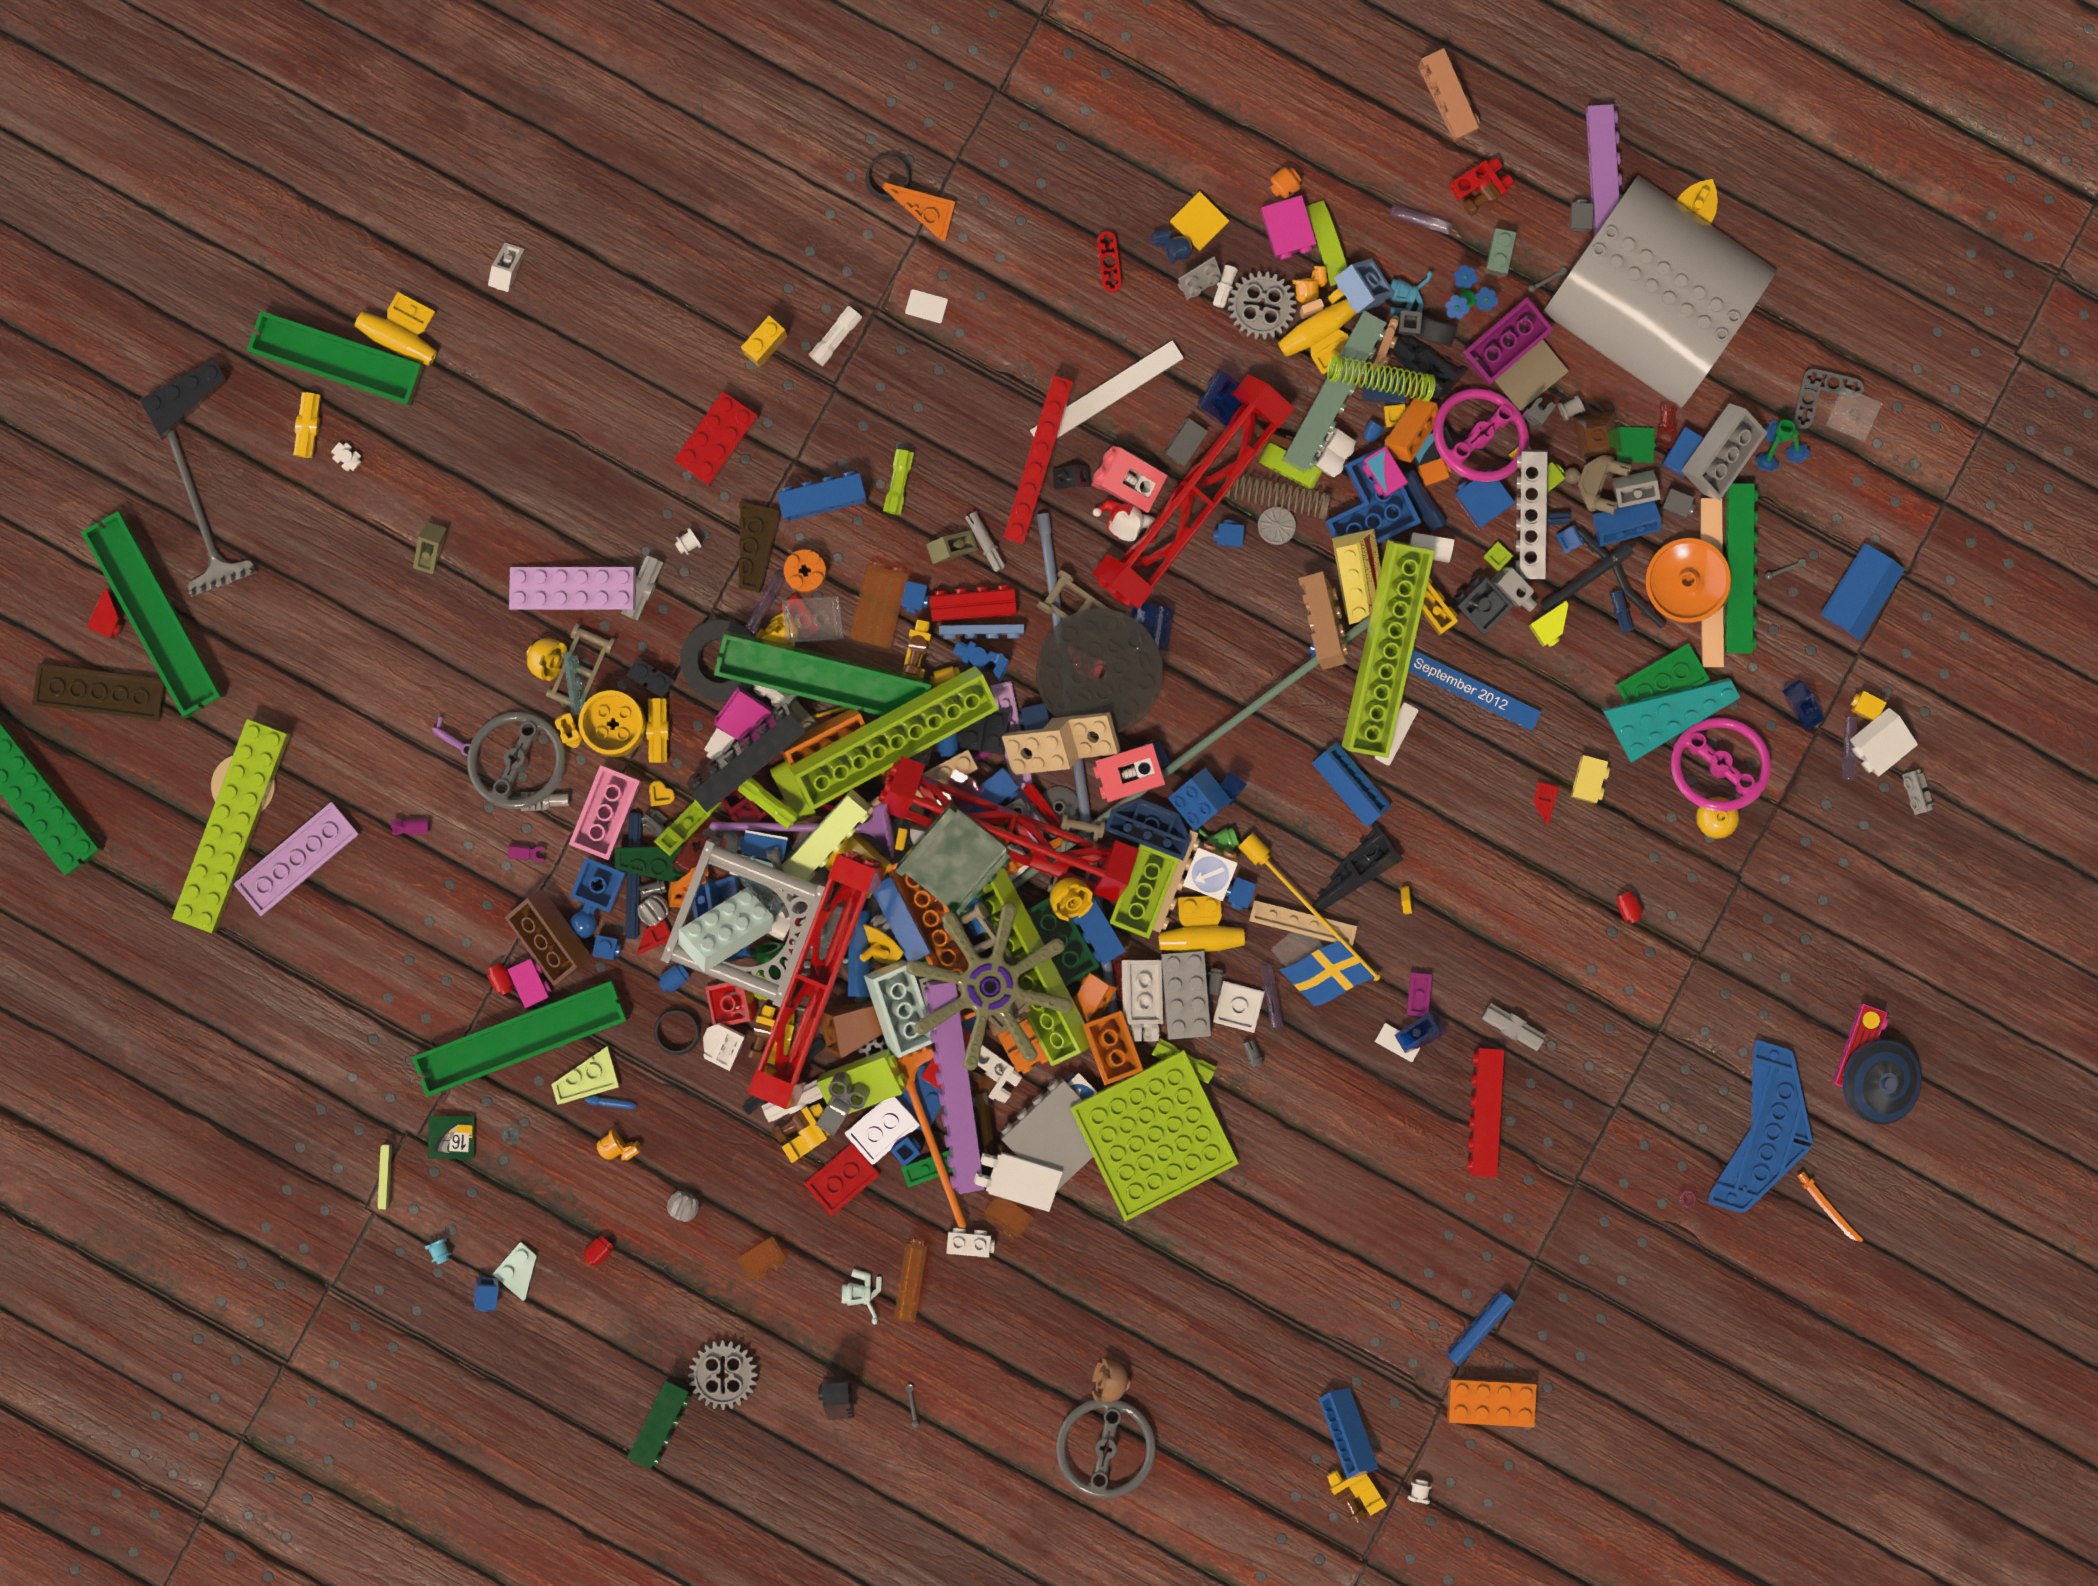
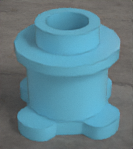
M446 1238L425 1246V1249H429L432 1255V1262L436 1261L437 1264H441L449 1260L448 1256L451 1255V1252H448L444 1243L447 1241Z

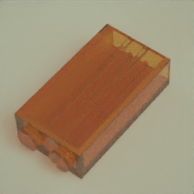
M872 562V565H866L849 640L891 650L901 610L906 581H908V574H905L904 569L893 567L892 570L884 569L883 564Z
M912 1238L911 1242L907 1241L894 1320L911 1323L916 1321L928 1244H924L922 1239Z

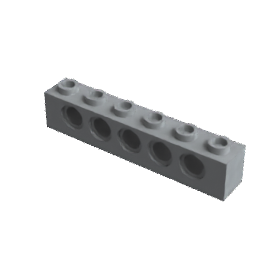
M1522 450V455L1517 456V468H1521V476H1517V489H1521V497H1517V510H1521V518H1517L1516 531H1520V539H1516V552H1520V560H1516V572L1520 573L1523 579H1545L1548 450ZM1536 467L1538 475L1536 477H1529L1526 473L1527 468ZM1535 488L1538 491V496L1533 499L1529 498L1526 495V490ZM1529 509L1536 510L1538 513L1537 518L1533 520L1528 519L1525 514L1526 511ZM1529 530H1534L1537 533L1538 537L1533 541L1528 540L1525 536V533ZM1529 551H1533L1537 555V559L1533 562L1525 558V554Z

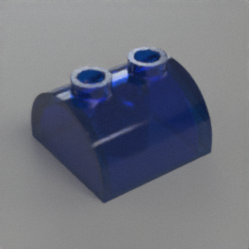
M1218 370L1215 376L1209 380L1204 394L1199 397L1196 408L1210 419L1227 427L1233 415L1243 404L1232 394L1240 383L1229 374Z
M1142 604L1138 609L1132 605L1126 646L1168 652L1174 610L1149 604Z

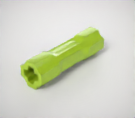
M896 449L889 492L886 495L883 512L901 515L904 502L903 493L907 475L911 469L913 452Z
M751 777L738 788L741 794L756 803L787 830L792 827L799 817L796 812L781 803Z
M1160 1038L1151 1055L1163 1060L1180 1050ZM1186 1054L1197 1078L1209 1084L1216 1067Z

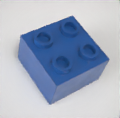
M1206 768L1168 798L1194 831L1232 801Z

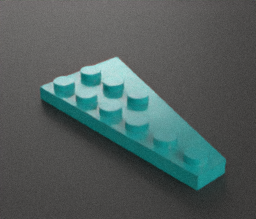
M1727 678L1706 683L1704 686L1689 687L1683 689V691L1660 694L1634 703H1623L1613 708H1602L1628 760L1632 763L1684 732L1690 726L1704 720L1739 699L1740 696L1732 681Z

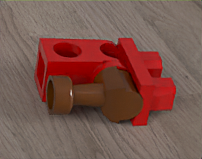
M1498 158L1488 162L1486 160L1452 181L1448 186L1458 202L1475 190L1479 191L1480 195L1473 201L1467 199L1462 203L1464 209L1471 217L1478 213V207L1487 202L1493 203L1503 197L1514 183L1508 174L1501 179L1495 174L1503 167Z

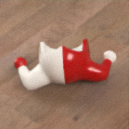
M1107 499L1099 508L1093 510V515L1099 517L1106 510L1109 511L1111 515L1107 523L1108 531L1125 541H1134L1141 529L1148 528L1155 519L1152 516L1142 514L1140 509L1132 504H1120L1111 499Z

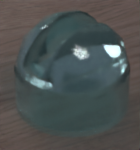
M508 1127L503 1130L501 1138L504 1143L512 1145L518 1141L519 1133L515 1128ZM508 1131H511V1141H508Z

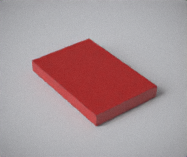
M851 1143L804 1184L832 1216L880 1174L858 1148Z

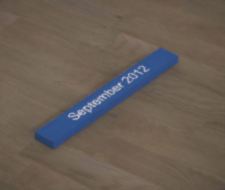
M1415 650L1412 651L1408 672L1533 731L1541 711Z

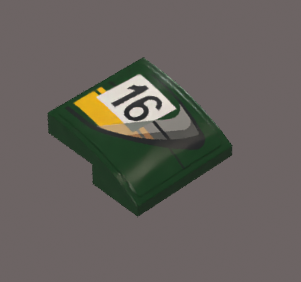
M429 1116L428 1159H474V1116Z

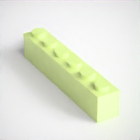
M851 789L783 863L782 868L784 872L810 881L816 874L814 870L818 866L822 868L830 859L828 855L832 851L836 853L843 845L841 841L845 836L848 839L856 831V824L858 822L863 824L869 817L868 811L871 805Z

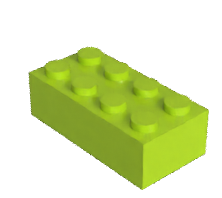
M1139 844V852L1129 884L1118 899L1109 924L1149 939L1179 859Z

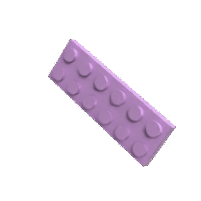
M510 567L509 609L635 610L636 568Z
M330 802L236 881L234 885L262 917L360 834L334 803Z

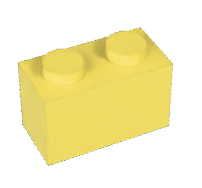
M1585 755L1581 756L1570 797L1594 804L1598 802V799L1602 800L1605 790L1602 787L1603 779L1607 780L1610 772V767H1607L1608 762Z

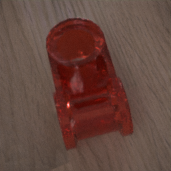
M699 833L692 834L676 855L672 866L686 874L690 872V869L697 867L706 843L705 837ZM700 841L701 847L697 846L694 848L693 842L697 843Z

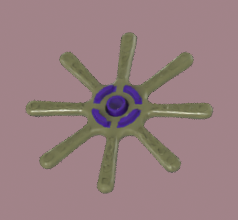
M1006 903L1002 906L993 952L988 958H981L977 955L954 912H946L942 916L943 924L968 960L969 965L965 972L957 973L917 960H910L906 965V970L911 975L955 983L962 990L959 999L917 1021L915 1024L917 1033L920 1035L928 1033L965 1008H971L975 1011L976 1020L963 1060V1066L967 1070H974L978 1066L986 1023L992 1015H999L1003 1019L1026 1061H1033L1037 1058V1050L1012 1014L1011 1006L1015 1001L1022 1000L1063 1013H1069L1073 1008V1002L1068 998L1025 990L1018 984V978L1022 973L1058 955L1064 950V942L1061 939L1056 938L1015 965H1009L1004 961L1005 948L1017 911L1016 906L1012 903ZM989 980L994 981L996 985L995 990L991 993H987L984 989V984Z

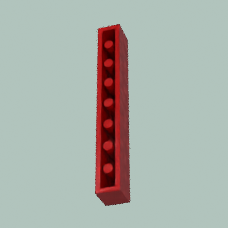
M1052 376L1003 537L1006 540L1025 545L1072 391L1073 381Z

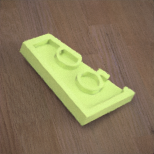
M608 1046L552 1084L557 1105L619 1087Z

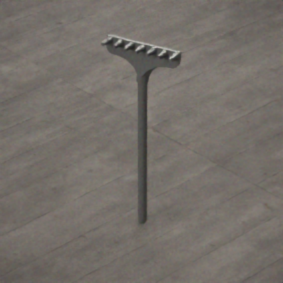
M173 429L167 437L209 557L208 567L204 574L188 583L189 594L193 597L257 572L251 561L231 563L223 559L215 549Z

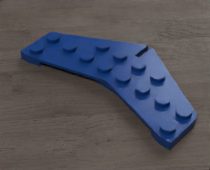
M1755 1040L1752 1050L1751 1129L1711 1189L1707 1203L1740 1213L1748 1211L1811 1149V1147L1793 1142L1794 1138L1813 1144L1795 1057L1789 1049Z

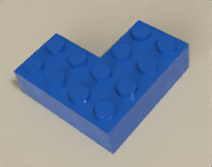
M1384 446L1345 465L1344 468L1362 504L1325 522L1331 538L1374 529L1376 544L1378 545L1421 523L1404 487L1384 498L1383 494L1379 496L1373 487L1375 484L1371 476L1368 478L1362 469V466H1364L1363 460L1384 448Z

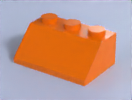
M1122 1011L1083 1024L1104 1085L1143 1071Z

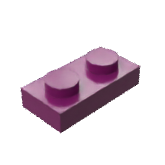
M1410 973L1406 1015L1428 1017L1432 975Z

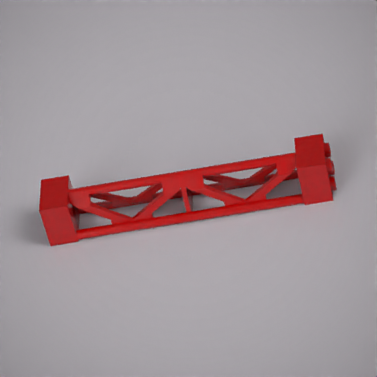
M1249 374L1246 375L1232 393L1243 405L1233 415L1229 425L1208 452L1190 470L1172 493L1162 511L1137 543L1130 547L1121 561L1107 554L1092 574L1098 579L1096 583L1105 590L1110 591V595L1116 600L1121 601L1128 607L1131 605L1138 609L1154 590L1153 587L1276 429L1282 426L1295 409L1268 383ZM1256 415L1259 419L1270 425L1251 448L1249 444ZM1243 426L1244 434L1237 461L1211 476L1202 477L1211 463L1216 460L1234 437L1239 427ZM1225 476L1229 477L1212 500L1201 492V490ZM1194 496L1206 503L1207 506L1191 527L1188 528L1187 523ZM1181 506V517L1175 541L1149 556L1140 557V554L1147 545L1153 541L1171 518L1176 508ZM1161 557H1166L1148 582L1135 573V571H1139Z
M903 756L900 757L898 763H893L891 770L887 773L884 781L886 784L880 793L878 801L881 804L888 805L889 814L901 819L906 818L923 826L930 827L935 820L908 809L914 803L934 811L939 817L951 803L942 793L944 792L990 810L966 815L990 834L1001 837V843L1005 846L1011 841L1029 848L1033 853V857L1030 858L1011 850L1009 858L1015 862L1061 880L1071 877L1080 879L1090 888L1093 894L1113 902H1117L1129 884L1139 852L1137 848L1115 840L1111 848L1099 845L922 775L925 767L924 764ZM917 789L919 790L923 798L915 795ZM933 794L938 798V800H939L944 806L938 804V802H937L936 799L934 798ZM1007 824L1005 830L995 827ZM1013 829L1016 831L1018 835L1012 833ZM1038 830L1085 849L1056 851ZM1027 831L1031 833V835L1039 842V844L1032 840ZM1045 855L1057 859L1059 861L1050 863L1049 860L1045 857ZM1102 861L1101 868L1090 864ZM1070 867H1077L1098 877L1096 883L1068 873L1067 870Z
M852 850L839 853L835 857L827 884L784 999L747 1092L784 1109L798 1105L806 1083L799 1079L800 1073L868 893L878 892L886 870L885 867L881 866L880 861L869 858V860L861 858L862 854ZM835 881L844 884L828 908L824 910ZM846 900L824 961L820 960L819 951L822 928L837 905ZM813 946L811 974H800L809 949ZM798 979L805 981L792 1004L788 1006ZM809 995L810 999L787 1056L783 1050L786 1024L802 999ZM777 1042L776 1069L766 1066L773 1045Z

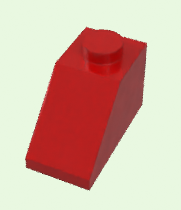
M104 589L86 628L114 640L115 636L118 637L123 627L121 625L122 618L112 592Z

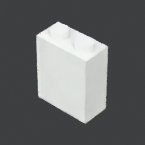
M1890 708L1850 739L1854 746L1853 752L1859 759L1862 758L1864 761L1861 763L1868 773L1873 772L1878 777L1918 745L1901 717Z

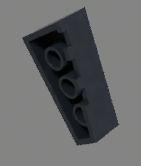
M214 359L139 400L161 440H164L173 429L177 428L184 419L195 412L205 400L207 401L227 382Z
M851 1376L825 1377L818 1387V1400H823V1408L828 1420L853 1419Z

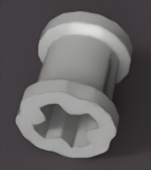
M1577 395L1574 396V399L1564 404H1558L1560 414L1565 421L1577 413H1585L1583 404Z

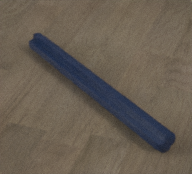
M629 813L628 847H640L641 814ZM627 872L626 939H637L640 875Z

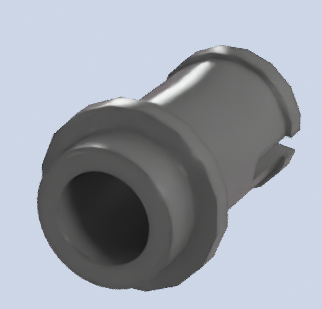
M657 879V882L640 885L639 890H641L640 894L642 899L655 894L664 895L667 892L665 880Z
M1211 968V971L1208 972L1210 979L1207 993L1220 995L1222 976H1225V974H1223V969Z
M1255 1040L1242 1044L1249 1060L1248 1065H1251L1252 1068L1262 1065L1264 1058L1260 1056Z

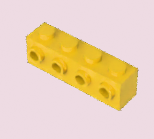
M1429 578L1421 612L1440 636L1458 622L1456 619L1458 615L1451 606L1449 608L1443 602L1445 600L1444 596L1438 589L1434 590L1431 586L1432 581Z

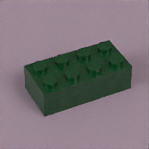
M1050 897L1027 910L1044 945L1056 938L1064 942V950L1051 959L1065 986L1070 985L1100 967L1072 919L1068 918L1069 921H1065L1054 913Z
M671 1378L664 1382L627 1457L628 1459L648 1469H651L653 1466L657 1467L664 1455L661 1452L662 1447H667L672 1439L673 1433L670 1432L672 1427L676 1428L683 1416L680 1413L682 1407L686 1408L693 1396L689 1394L691 1388Z

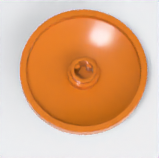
M1683 538L1666 544L1654 555L1646 573V589L1654 607L1665 617L1680 623H1696L1712 617L1723 607L1731 589V572L1726 559L1717 548L1700 539Z

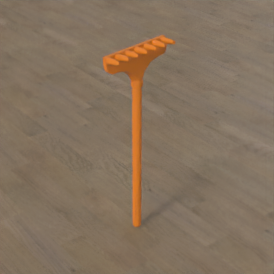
M932 1044L900 1058L896 1057L897 1067L906 1078V1091L909 1093L957 1225L960 1229H964L966 1227L964 1216L954 1189H952L948 1173L915 1088V1077L919 1067L933 1059L934 1050Z

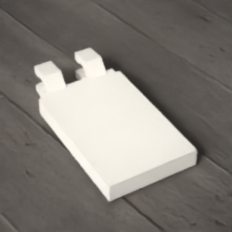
M1122 960L1123 1016L1132 1041H1141L1142 1028H1144L1143 1041H1159L1158 1024H1163L1162 960Z
M1001 1152L1000 1155L998 1154L997 1157L986 1153L982 1154L981 1164L994 1168L991 1177L976 1173L974 1178L976 1185L987 1187L986 1191L991 1195L1044 1211H1050L1062 1170Z

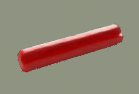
M1029 783L1023 789L1026 795L1049 825L1060 829V818L1035 785Z

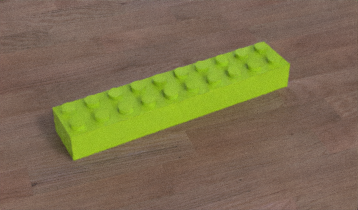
M1387 540L1342 747L1348 751L1389 758L1435 553L1434 550L1428 547Z
M974 666L788 768L804 801L811 810H814L890 769L894 762L898 763L901 756L910 758L999 710L983 674Z
M251 719L246 720L172 919L209 933L217 932L291 734Z
M1000 867L996 872L997 876L991 884H985L982 888L984 891L980 896L995 926L994 930L996 933L1002 906L1006 903H1012L1016 906L1017 911L1006 947L1016 961H1022L1043 947L1044 944L1005 868ZM987 932L983 933L986 940L991 938ZM1051 958L1022 973L1018 978V984L1022 989L1068 998L1073 1002ZM1074 1002L1073 1008L1069 1013L1059 1012L1036 1004L1030 1005L1032 1010L1027 1012V1020L1051 1066L1090 1048L1083 1028L1085 1023Z

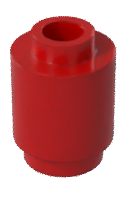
M1632 891L1616 898L1618 902L1616 903L1625 922L1629 920L1631 924L1642 919L1643 909Z
M499 963L487 969L489 974L487 977L496 994L501 993L503 996L513 991L512 986L514 983L506 966L504 967L502 963Z
M601 1235L585 1249L583 1260L591 1267L594 1265L599 1267L612 1253L611 1249L614 1246Z

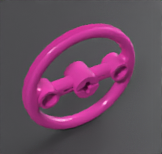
M1472 388L1455 393L1442 404L1434 420V442L1441 458L1455 472L1471 480L1492 482L1508 477L1517 469V456L1522 455V450H1528L1529 432L1521 412L1507 398L1491 390ZM1468 399L1488 400L1499 406L1491 419L1487 422L1481 421L1475 425L1464 442H1460L1454 448L1448 449L1444 439L1443 425L1446 415L1453 406ZM1510 421H1514L1519 435V447L1514 459L1507 466L1488 472L1474 470L1463 465V462L1475 448L1482 449L1489 443L1497 429L1505 427ZM1480 434L1482 435V436L1478 437V439H1477L1475 442H1473V441L1477 438L1478 435H1480ZM1457 451H1460L1463 456L1459 455Z
M1717 717L1702 720L1690 726L1682 733L1673 749L1671 769L1676 785L1687 799L1702 808L1725 812L1743 808L1760 796L1769 780L1771 759L1766 744L1755 730L1740 721ZM1711 728H1727L1747 737L1754 744L1760 755L1761 773L1758 781L1755 782L1751 775L1742 774L1732 765V756L1726 751L1716 752L1706 743V738L1700 732ZM1692 742H1700L1702 746L1696 747ZM1687 747L1693 755L1703 757L1710 763L1709 769L1713 776L1717 778L1726 777L1736 785L1738 794L1743 796L1731 801H1715L1695 792L1688 785L1682 774L1681 755L1683 749ZM1747 782L1750 787L1745 788L1740 783Z

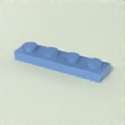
M1024 625L939 626V636H944L945 640L956 639V636H965V639H977V635H986V639H998L999 635H1007L1008 639H1018L1020 635H1024Z

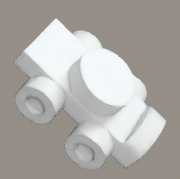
M339 442L331 451L334 454L332 459L337 463L342 461L344 464L341 467L347 472L350 469L354 472L362 463L359 460L361 455L356 451L352 454L350 452L352 449L347 443L342 445Z

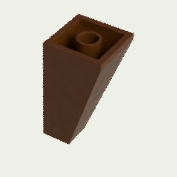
M1615 410L1573 417L1580 459L1622 452Z

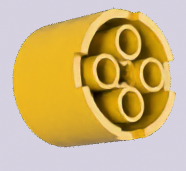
M603 691L593 695L583 705L579 715L580 734L586 744L598 753L608 757H622L634 751L644 740L647 724L646 716L640 705L628 695L619 691ZM613 719L619 723V727H615V730H612V727L609 726Z

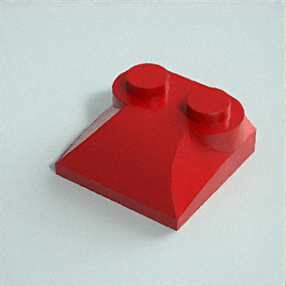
M727 982L705 987L713 1025L721 1023L725 1026L755 1020L756 1005L752 992Z

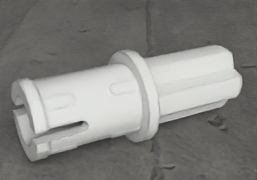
M1225 265L1221 280L1217 283L1218 289L1213 305L1219 308L1225 307L1229 293L1233 290L1232 284L1238 271L1237 268Z

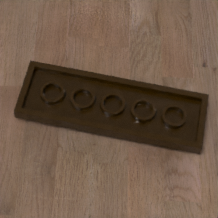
M38 663L32 706L160 722L165 684L162 679Z

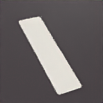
M1403 703L1398 713L1389 758L1375 756L1376 760L1388 766L1391 764L1418 713V709Z

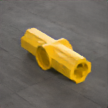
M302 392L300 412L295 422V433L297 434L294 456L313 458L315 436L318 435L320 425L318 414L321 395Z
M663 698L648 699L646 734L647 740H649V763L668 762L667 740H669V722L667 721V699Z

